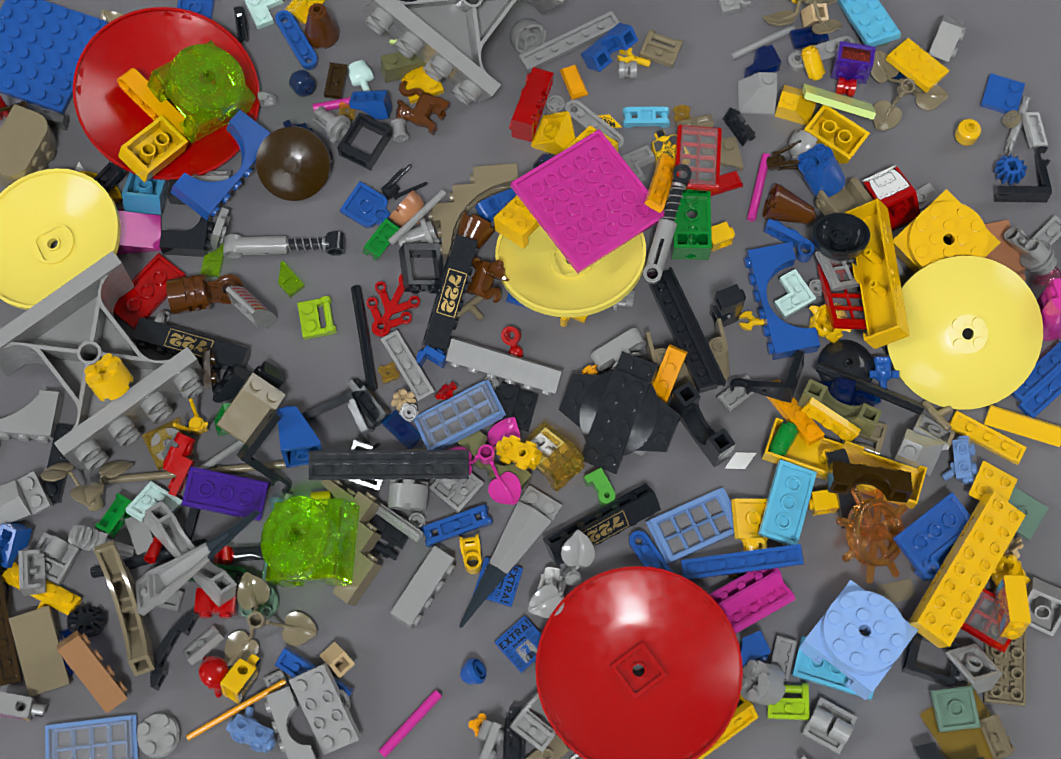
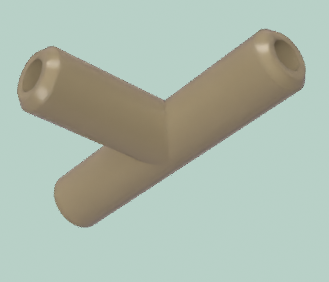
M478 295L462 306L460 312H457L456 319L470 311L478 321H481L484 315L478 310L476 305L484 299Z
M927 400L922 402V405L925 406L924 409L945 431H949L952 428L943 418L953 412L951 406H946L937 411Z

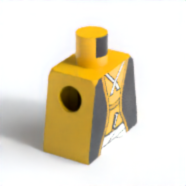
M251 654L247 661L241 658L238 659L220 683L224 696L237 704L243 702L258 678L257 666L261 662L258 656Z

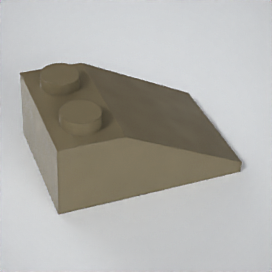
M252 373L240 388L217 423V426L245 444L268 411L271 409L275 412L285 394L255 373Z

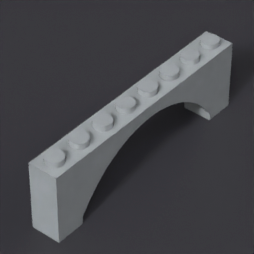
M40 390L39 395L24 408L0 419V439L10 440V438H17L23 442H29L31 439L37 440L39 443L53 441L57 424L59 425L64 397L60 392Z

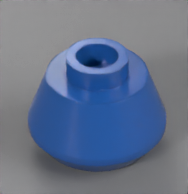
M469 658L462 666L460 673L463 682L469 685L484 683L487 675L485 666L476 658Z

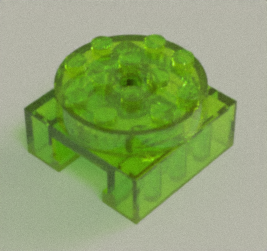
M212 40L205 44H196L181 50L174 60L153 70L147 84L160 103L170 98L185 117V120L180 122L178 126L191 143L228 124L239 110L245 114L248 113L256 99L245 84L244 73L239 63L228 52L216 47Z
M295 496L283 502H274V510L264 523L261 534V551L267 563L265 581L283 588L303 587L304 581H324L330 586L352 585L359 506L344 498L316 500L307 496Z

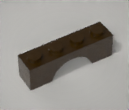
M832 461L827 472L828 492L848 495L854 486L867 484L879 489L888 501L907 503L913 493L911 472Z

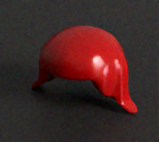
M204 656L198 671L200 680L209 689L214 690L217 698H220L222 695L220 683L230 671L229 666L220 657Z

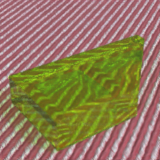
M221 244L218 249L204 256L201 274H207L209 277H220L224 261V244Z
M282 260L280 262L278 285L291 298L302 290L305 285Z

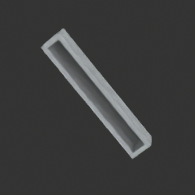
M459 338L451 339L445 360L449 361L451 366L461 368V365L468 367V371L473 373L482 371L486 373L487 377L497 379V377L505 378L504 382L510 384L518 382L523 384L522 387L533 390L534 387L541 389V393L546 395L558 392L564 371Z

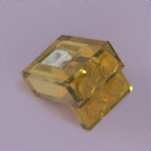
M545 421L521 442L524 444L526 441L533 442L537 445L536 448L542 452L541 461L535 469L547 478L550 486L556 492L585 467L583 463L585 459L580 449Z

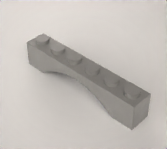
M163 501L145 510L144 524L174 558H178L196 548L182 530L175 515ZM210 561L192 576L218 607L235 597L237 587L235 581L225 570L218 568Z

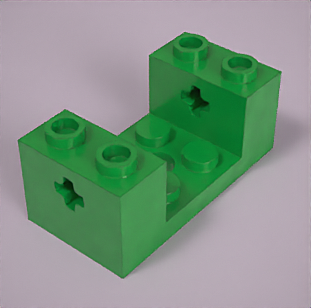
M686 189L683 191V197L680 200L681 205L679 204L677 219L674 220L677 227L671 244V260H709L712 249L711 191ZM691 211L695 212L697 214V217L693 219L689 218L687 216V213Z

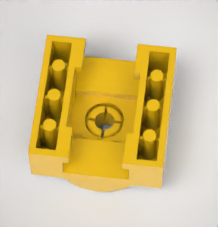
M947 189L893 239L896 255L914 273L933 262L948 257L977 256L985 258L1001 243L986 228L981 217L970 207L961 204ZM952 236L951 245L945 244L943 237L950 238Z

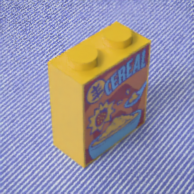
M1004 575L994 590L1000 637L1018 639L1031 623L1025 576Z

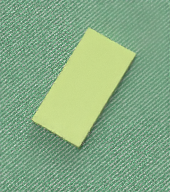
M803 84L802 92L806 100L872 120L876 115L875 109L870 103Z

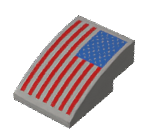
M230 286L225 289L231 303L258 328L262 325L268 329L278 320L266 306L244 287Z

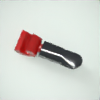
M225 546L214 556V563L230 565L233 563V558L235 561L266 560L269 557L270 551L266 546L234 547V551L233 547Z

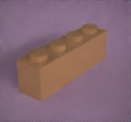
M77 630L56 645L57 651L103 710L109 713L128 699L126 694L128 689L121 680L117 682L114 678L116 674L111 666L103 664L101 660L104 658L97 649L93 651L89 646L91 641L85 633L81 635Z

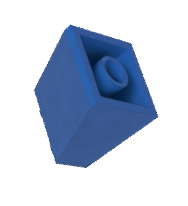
M285 406L276 409L277 415L281 417L278 421L280 449L286 468L309 465V451H323L320 440L296 406Z

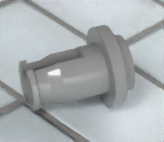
M323 106L318 107L314 111L320 118H313L312 121L318 123L321 128L327 131V138L334 144L341 141L351 126L350 119L345 115L336 116L326 111V108Z
M425 217L422 218L420 226L410 229L398 240L400 247L403 243L429 242L440 244L432 221H427Z

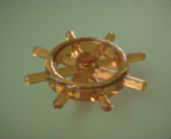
M853 487L851 494L856 505L851 509L847 519L843 517L836 519L838 525L846 527V538L850 548L842 556V560L848 562L855 557L861 564L867 566L865 581L868 584L874 581L875 567L887 565L892 576L897 578L900 572L894 560L900 554L901 549L893 540V537L904 529L900 516L907 511V506L901 504L895 509L889 502L883 500L884 494L879 489H876L875 498L863 500L858 488ZM871 507L874 508L873 518L868 510ZM883 514L885 519L881 522V515ZM862 517L866 522L865 525L861 524ZM884 540L889 541L888 547L886 546ZM870 543L868 553L864 547H866ZM877 548H879L882 556L876 558Z

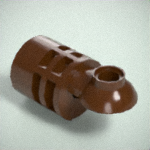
M207 274L167 279L166 291L170 310L173 315L212 309L214 303L232 304L228 294H225V289L230 286L243 287L242 281L238 277L228 274L220 276L216 281L210 282Z

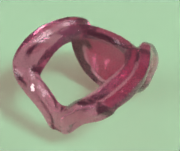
M1055 267L1046 275H1038L1032 283L1047 287L1053 279H1061V271Z

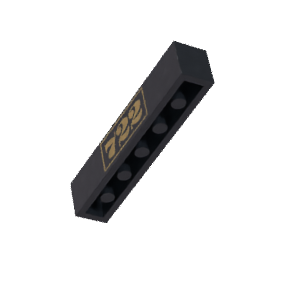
M457 234L453 236L422 345H428L431 348H438L442 351H446L449 348L453 338L450 337L452 329L455 330L458 324L456 315L463 306L461 298L468 289L467 277L468 275L471 276L474 265L471 263L473 257L476 258L479 247H477L478 241Z
M141 317L132 336L137 347L145 350L151 348L162 355L168 353L174 357L188 347L200 365L202 363V350L204 348H212V353L216 355V364H213L214 370H219V368L223 370L230 369L234 363L246 369L251 356L249 349L246 347Z
M645 483L543 538L550 557L558 566L564 563L561 558V549L576 530L584 533L593 546L599 545L604 540L618 535L628 527L636 525L639 521L653 516L661 508L654 491Z

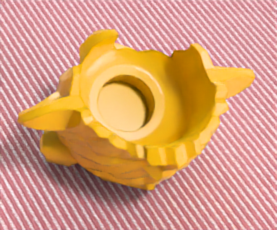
M835 303L834 306H842V304ZM826 304L821 305V307L814 305L809 307L813 313V317L810 318L809 328H816L819 336L826 337L828 341L835 343L843 337L842 331L851 332V329H833ZM836 311L837 318L847 319L844 311Z
M1013 554L1003 555L991 575L996 587L1004 575L1025 576V583L1030 584L1031 579L1026 576L1022 568L1021 561L1017 560V557Z

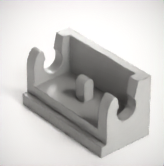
M40 550L18 551L19 588L23 596L46 593L45 554H40Z

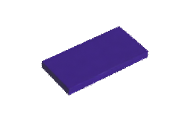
M190 466L181 506L239 518H245L257 510L261 513L254 521L260 522L269 482Z

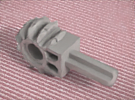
M74 525L68 535L69 544L94 552V546L112 541L108 539V534L82 525ZM114 541L121 556L128 558L133 556L135 547Z

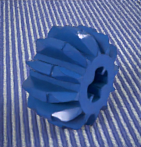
M1009 154L1007 157L1003 155L996 162L994 173L998 174L997 179H1002V184L1008 182L1009 186H1011L1013 183L1018 184L1024 179L1027 166L1023 165L1024 160H1018L1019 155L1015 158L1012 154Z

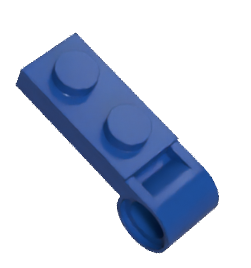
M512 188L480 201L475 206V209L481 218L491 223L494 221V217L517 194Z
M769 218L764 232L784 243L792 242L793 248L797 249L795 252L796 259L803 263L810 261L815 251L814 243L802 237L798 231L783 226L781 222ZM801 249H806L809 253H804Z

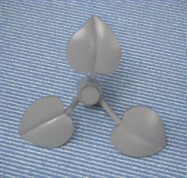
M576 530L561 549L562 560L566 565L572 567H568L563 571L562 576L564 580L562 581L560 592L558 593L557 587L553 584L541 586L529 602L528 611L530 613L549 618L557 605L563 600L560 596L563 595L566 584L574 587L583 583L581 575L577 570L579 566L587 567L591 565L595 557V550L589 538L580 530ZM564 604L559 608L555 616L561 613Z

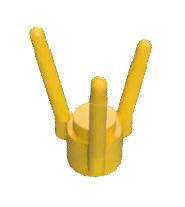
M189 398L194 417L189 421V427L173 423V426L187 431V433L193 432L200 435L204 431L207 432L209 430L208 422H204L199 417L193 399Z

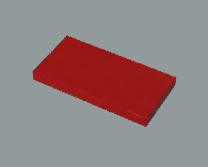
M158 253L132 280L135 287L117 300L113 314L135 330L140 317L148 319L167 299V279L187 277L186 274Z

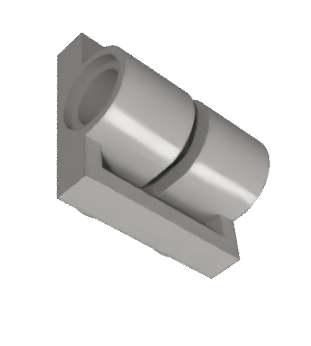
M820 697L801 734L839 755L843 746L848 741L858 717Z

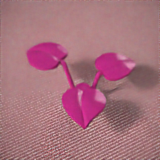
M510 417L498 422L489 430L487 439L491 445H482L473 460H471L472 455L469 451V475L472 473L471 464H474L478 459L485 465L490 464L497 478L489 483L488 492L490 497L500 504L515 505L521 496L519 479L511 472H505L499 476L493 462L495 460L494 450H496V447L493 446H496L497 442L503 439V436L509 438L510 435L520 438L515 417ZM458 446V447L451 448L450 450H468V449H466L465 447Z

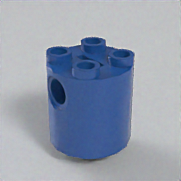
M819 143L798 156L797 159L800 161L798 163L799 170L802 172L811 193L815 197H817L820 190H823L827 197H831L837 194L845 185V175L829 147Z

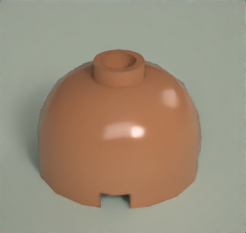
M414 190L411 191L389 218L399 226H403L425 205L423 199Z

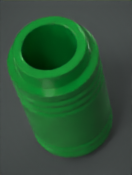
M788 421L786 424L781 423L769 445L768 452L786 456L799 433L796 430L797 426Z

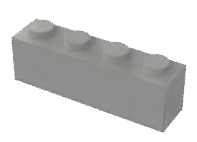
M434 546L390 612L391 617L410 629L414 625L418 626L423 618L421 614L425 608L429 609L434 602L432 597L436 591L439 593L445 585L444 579L455 570V559Z

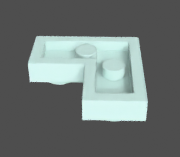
M244 0L257 30L274 24L268 9L284 3L283 0Z
M796 269L779 278L780 283L788 294L776 300L774 306L783 319L816 301V297Z
M150 481L126 508V513L143 522L145 510L158 502L163 501L172 513L175 514L180 509L182 500L168 494V491Z

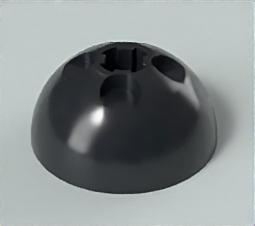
M833 213L820 218L813 228V239L817 249L825 257L834 261H849L858 257L866 249L870 240V230L863 220L854 215Z

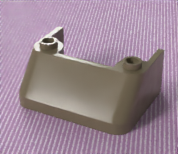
M719 318L714 327L716 338L709 342V347L727 381L730 375L728 344L721 318ZM646 332L645 350L648 361L659 365L660 368L667 349H654L650 332ZM683 363L672 393L688 381L696 388L685 363Z

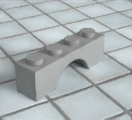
M286 687L266 695L267 701L264 703L267 712L273 715L274 721H271L275 733L279 732L281 737L278 743L282 753L286 752L288 759H317L313 746L297 743L289 732V720L298 708L292 688Z

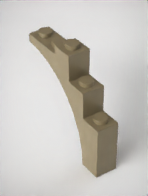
M517 163L473 167V174H470L471 184L452 185L453 192H449L450 202L438 203L432 208V211H429V221L431 220L434 227L438 229V238H442L440 251L441 255L444 256V262L447 259L452 238L459 227L462 213L469 212L480 201L495 193L511 189V182L518 179Z
M323 480L321 484L332 493L339 503L348 530L346 564L341 578L332 593L345 603L356 606L382 568L377 563L379 559L370 554L381 535L376 532L378 528L369 523L381 505L375 502L377 498L369 492L363 494L358 491L356 493L350 488L345 490L342 487L343 483L339 480Z
M114 540L94 546L95 555L100 563L116 607L124 637L127 660L134 676L155 670L152 640L144 625V616L137 613L135 583L128 566H125Z

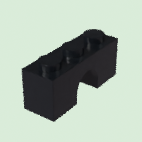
M737 284L715 293L714 301L716 305L712 306L710 310L714 324H716L719 318H721L723 327L738 322L746 296Z

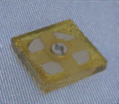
M178 419L142 435L158 470L163 469L164 458L162 452L177 432L185 434L184 430L173 426V423L180 424Z

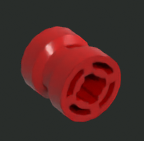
M838 77L835 93L854 97L857 79L846 80L844 77Z

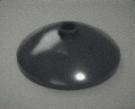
M839 340L827 345L821 352L817 365L819 363L826 364L869 383L873 379L869 377V371L875 370L874 360L870 352L861 344L851 340ZM846 361H850L852 365L846 364ZM818 373L824 385L836 393L852 395L861 392V390Z

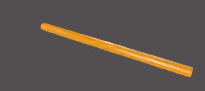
M282 679L187 734L186 738L188 740L193 739L286 685V681Z

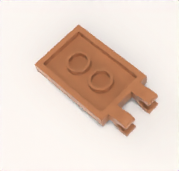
M1009 220L985 224L986 228L1001 242L985 258L1008 267L1023 281H1026L1023 273L1026 268L1020 262L1021 253L1014 250L1004 239L1005 232L1011 228Z

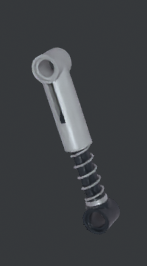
M686 164L677 165L673 170L671 194L668 196L669 201L666 203L667 207L664 210V217L658 221L643 270L645 282L651 285L657 284L661 280L677 227L674 220L677 219L676 214L679 212L678 207L679 204L681 205L680 200L683 197V191L686 190L685 188L691 180L692 171ZM685 171L688 176L685 179H680L677 177V173ZM660 247L662 249L658 263L656 265L654 264L658 252V248ZM649 270H655L658 276L655 279H650L647 273Z
M331 231L325 237H316V239H311L310 237L309 239H303V237L301 239H295V237L294 239H289L287 236L241 237L236 234H228L224 236L223 256L237 259L245 255L288 254L289 251L292 252L293 250L298 252L305 250L307 252L308 250L315 251L319 249L320 251H326L329 255L339 256L345 253V234L339 231Z

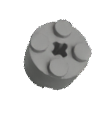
M403 479V483L400 480H389L388 508L426 511L429 483L417 482L415 484V480Z
M750 660L743 668L742 697L747 701L762 705L778 703L786 689V686H784V679H786L784 672L776 665L758 660Z

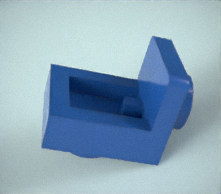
M426 345L424 350L421 349L416 356V361L420 368L427 359L441 368H444L447 364V361H445L446 354L438 348L433 349Z

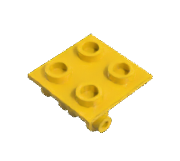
M983 460L968 495L980 501L983 495L995 491L1006 501H1009L1018 479Z

